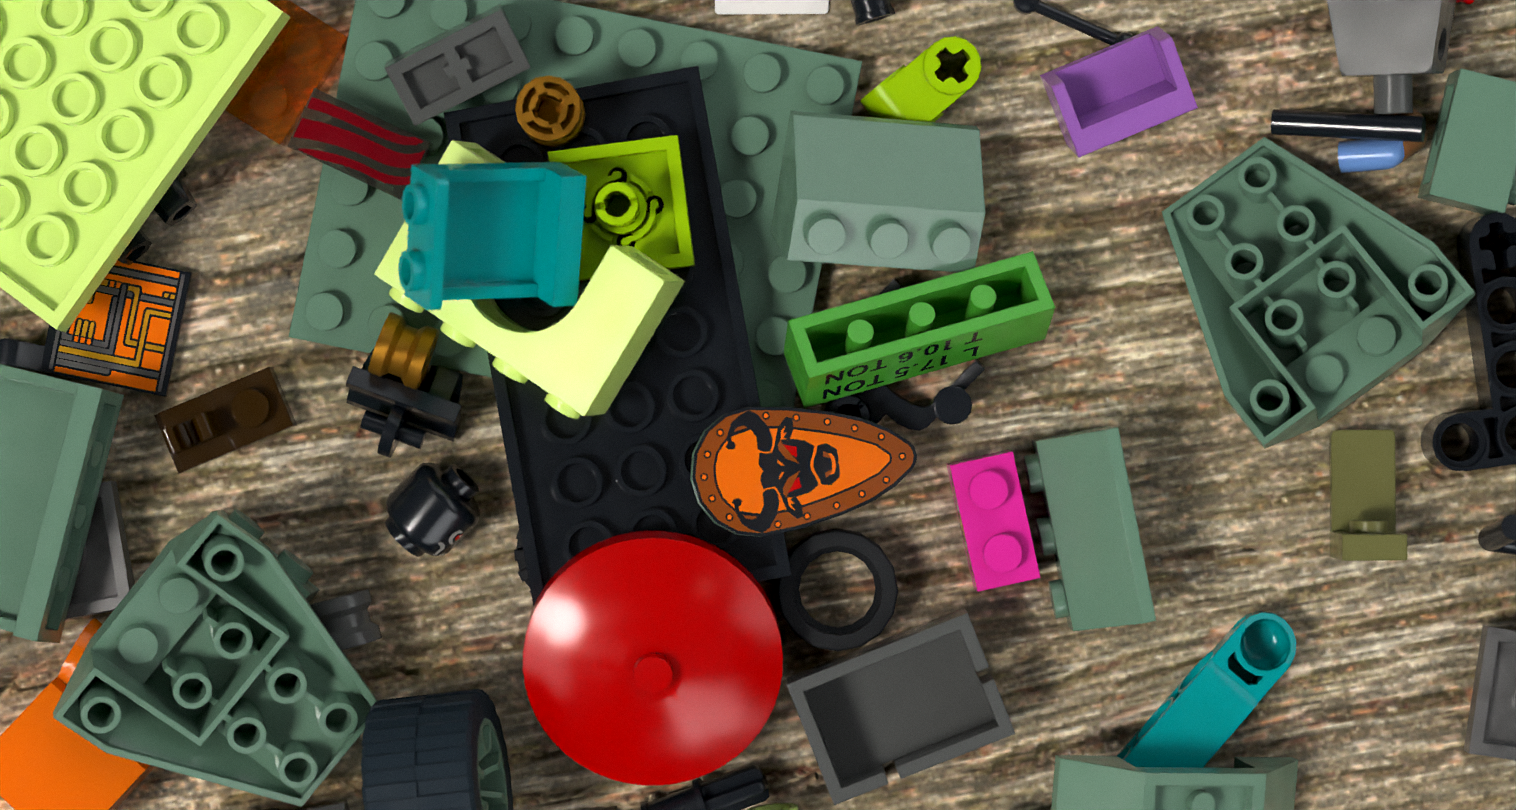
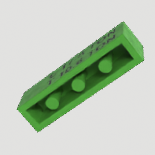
M1032 251L788 320L784 355L803 407L807 408L1044 340L1053 317L1055 305Z

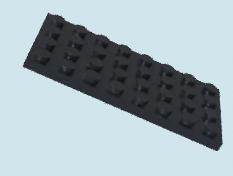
M688 67L575 88L584 104L586 114L584 126L574 140L566 145L557 147L541 145L529 137L517 119L515 109L517 99L445 112L444 117L449 144L452 140L474 142L506 163L549 162L548 152L672 135H678L695 266L669 269L670 272L685 282L606 414L580 415L579 419H573L560 413L545 401V397L548 394L546 390L529 379L524 384L502 374L492 365L495 356L487 351L533 607L545 585L568 560L600 541L630 532L668 531L699 538L722 549L739 561L754 576L757 582L792 576L784 532L763 537L736 535L713 523L697 503L690 480L692 453L703 431L724 414L746 407H761L699 67ZM616 168L610 172L609 176L614 171L622 173L621 179L614 182H626L627 173L625 170ZM652 196L646 201L648 206L647 212L650 213V202L656 199L659 203L656 214H659L664 207L663 200L658 196ZM593 205V214H592V217H591V218H586V217L584 216V218H583V221H584V222H586V223H592V222H595V221L597 220L596 215H595V212H594V210H595V206H594V205ZM633 234L620 235L617 239V245L623 246L621 245V239ZM631 242V244H630L629 246H633V247H634V246H635V242ZM590 280L579 281L578 300ZM538 297L494 299L502 312L512 321L535 331H541L555 325L574 308V306L553 307Z

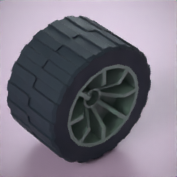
M482 689L384 699L375 702L370 708V712L366 717L362 738L361 773L365 810L514 809L510 766L501 722L493 701Z

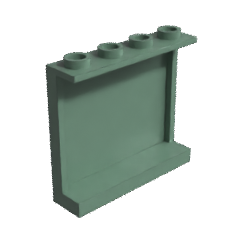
M0 364V629L13 632V636L36 642L60 643L124 395Z

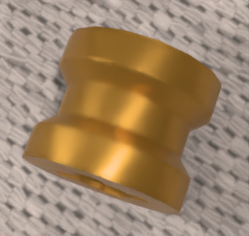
M390 312L377 339L368 372L380 377L388 373L401 377L406 387L417 390L432 358L439 330L430 326L420 329L414 328L406 324L403 316Z

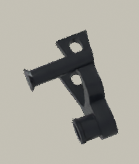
M895 278L880 294L901 289L904 286ZM975 359L948 387L940 390L935 396L934 402L929 405L922 406L911 403L896 394L887 385L828 401L825 411L838 413L842 405L853 404L860 408L861 418L877 424L887 415L897 424L917 431L927 428L937 417L946 424H959L968 418L972 409L971 397L965 389L985 370V366L978 359Z

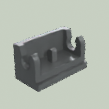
M501 4L386 61L385 70L414 126L531 68L526 53L513 32Z

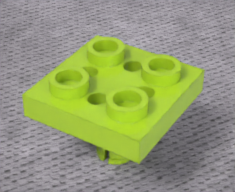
M678 135L548 152L549 162H560L586 175L584 207L586 206L584 216L586 218L592 217L593 205L595 206L594 212L597 220L592 223L583 221L579 281L591 280L611 245L618 246V237L629 233L633 235L621 239V245L629 246L631 242H635L634 248L667 270L695 266ZM616 168L625 170L627 173L626 182H614L621 179L622 173L614 171L609 176L610 172ZM652 196H658L663 200L664 207L659 214H656V209L659 207L656 199L650 202V213L647 212L648 206L646 201Z

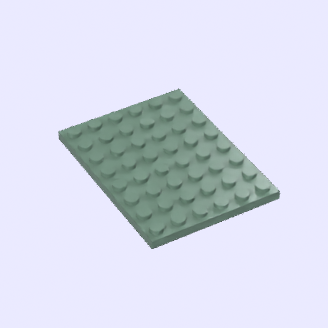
M355 0L335 105L391 132L403 136L416 137L423 142L417 145L394 143L333 116L331 125L363 136L399 153L414 154L425 150L419 164H438L448 148L449 139L444 117L445 112L515 100L523 87L537 77L547 75L560 77L570 83L575 89L698 66L761 407H794L797 388L784 355L788 320L812 314L822 263L787 260L771 234L790 111L852 116L862 61L556 0ZM501 4L513 32L526 53L531 68L414 126L385 70L386 61ZM328 143L326 145L325 152L350 158L381 173L397 177L411 176V168L388 166L351 150ZM323 160L289 337L371 353L389 313L393 312L403 316L406 324L414 328L420 329L430 326L439 330L438 340L429 365L442 366L451 370L492 378L488 354L484 348L478 344L474 348H469L452 340L440 329L444 321L424 309L423 313H417L399 304L389 295L392 286L374 275L405 222L402 211V197L407 185L384 183L355 169Z

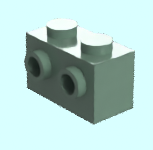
M1462 68L1448 74L1417 198L1484 215L1490 213L1503 214L1506 211L1507 204H1516V82Z

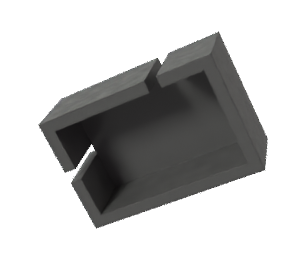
M964 608L787 677V688L834 805L889 784L882 764L892 760L895 761L896 769L900 779L1016 734L992 675L988 673L980 677L977 676L976 671L979 672L989 668L970 617Z

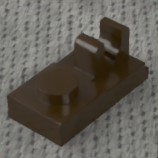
M273 367L257 371L154 415L178 474L297 425Z

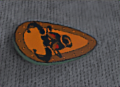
M787 406L746 407L722 415L703 431L692 453L690 480L697 503L713 523L736 535L763 537L802 529L873 502L894 488L914 468L917 454L911 442L891 429L864 418L829 411Z

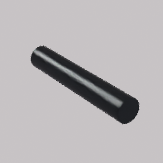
M1274 109L1271 116L1272 135L1424 142L1426 132V119L1424 116Z

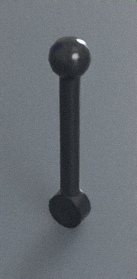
M1013 0L1014 7L1020 14L1027 15L1036 12L1109 45H1114L1134 36L1128 32L1113 33L1040 0Z

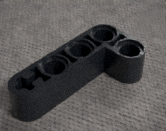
M1490 213L1469 220L1461 228L1457 237L1460 274L1475 291V296L1466 304L1465 310L1479 408L1435 416L1425 425L1421 433L1420 446L1424 456L1432 465L1445 470L1471 471L1516 464V450L1510 447L1505 438V428L1508 422L1516 416V385L1510 388L1503 385L1496 374V364L1499 358L1509 351L1516 354V218L1506 213ZM1489 232L1494 236L1502 235L1504 240V248L1495 250L1494 254L1491 250H1481L1479 245V238L1489 235ZM1509 268L1510 277H1497L1483 281L1482 272ZM1497 288L1507 291L1514 302V312L1511 318L1504 324L1495 322L1489 316L1487 310V300L1490 294ZM1458 424L1467 432L1469 446L1464 455L1452 460L1442 450L1441 437L1449 426Z

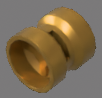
M550 75L537 77L527 83L517 97L515 109L518 122L529 137L541 145L549 147L566 145L578 136L584 126L586 114L583 101L573 86L560 77Z

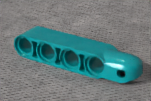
M1257 611L1245 615L1230 629L1217 646L1195 665L1117 754V757L1135 767L1203 768L1290 667L1296 655L1297 644L1293 629L1286 620L1272 612Z

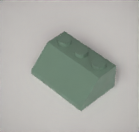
M790 111L771 226V234L787 260L961 272L975 268L985 218L980 130L977 126Z
M1102 426L1032 440L1034 454L1023 456L1030 492L1042 491L1047 517L1036 518V526L1043 556L1054 554L1059 579L1048 581L1055 618L1066 617L1068 627L1073 631L1156 621L1119 428Z

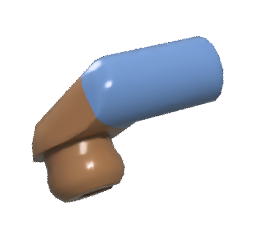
M1420 112L1393 114L1403 116H1423ZM1425 133L1424 142L1366 139L1339 141L1338 161L1341 173L1394 168L1425 147L1428 133Z

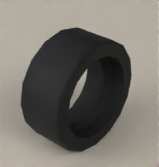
M840 528L814 532L794 545L788 554L792 576L779 578L777 585L781 615L794 634L816 648L837 652L862 647L880 635L894 615L899 591L894 567L880 545L860 532ZM836 551L852 554L862 560L873 574L875 584L873 604L865 616L851 625L842 627L823 625L812 618L802 605L799 592L802 574L809 563L822 554Z

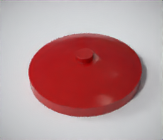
M639 531L613 536L582 550L568 560L548 581L537 598L527 624L523 648V676L528 699L536 718L551 740L567 756L588 770L612 780L636 785L660 786L690 781L717 770L737 757L750 745L769 719L778 697L783 673V652L778 621L770 600L754 576L739 561L715 545L696 537L668 531Z

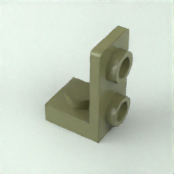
M1390 429L1332 430L1329 435L1330 557L1342 561L1407 560V534L1396 532L1394 431Z

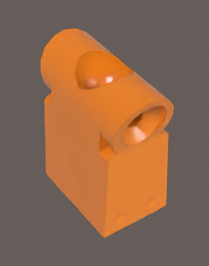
M93 618L76 640L61 667L58 677L49 683L0 736V796L15 810H116L155 768L152 765L108 754L53 718V711L89 640L102 625L96 618Z

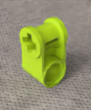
M956 36L944 37L932 44L907 66L902 65L862 98L860 102L871 116L875 118L936 122L944 115L943 111L965 94L978 80L981 72L980 55L975 46L966 39ZM945 50L951 57L960 52L966 56L968 61L962 68L964 75L967 77L965 81L958 83L956 79L950 77L942 82L937 78L935 72H937L941 65L937 57L940 52Z

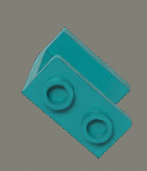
M560 162L412 165L411 184L405 187L402 197V211L404 219L408 224L407 251H403L400 256L398 273L404 295L426 310H440L442 308V301L524 297H538L553 307L575 306L578 302L586 175Z

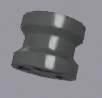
M369 589L310 605L342 650L382 638L379 625L372 622L369 616L368 607L372 602Z

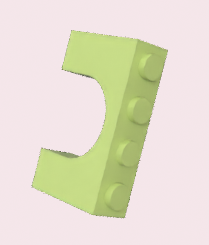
M452 140L438 164L506 162L477 143ZM405 221L374 275L392 286L389 295L396 302L412 311L423 313V307L404 295V290L399 280V259L402 252L407 251L408 224ZM611 245L574 308L561 321L547 329L535 331L515 323L502 312L494 299L442 301V308L440 310L427 311L444 321L440 329L449 338L469 348H474L478 344L495 356L492 365L502 374L524 384L528 379L548 392L545 401L551 407L570 418L579 419L580 415L606 414L685 281L633 246Z

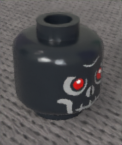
M422 463L388 496L386 509L389 517L386 519L385 525L393 538L412 555L421 557L424 553H427L431 556H444L479 522L480 509L474 498L479 492V488L475 481L456 464H452L448 469H445L435 463Z

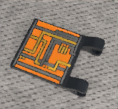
M117 260L66 333L56 330L49 324L45 345L13 338L0 339V363L166 397L192 273L138 261L127 265Z

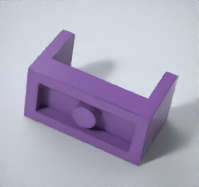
M1159 26L1040 75L1066 145L1078 158L1198 108L1174 41Z

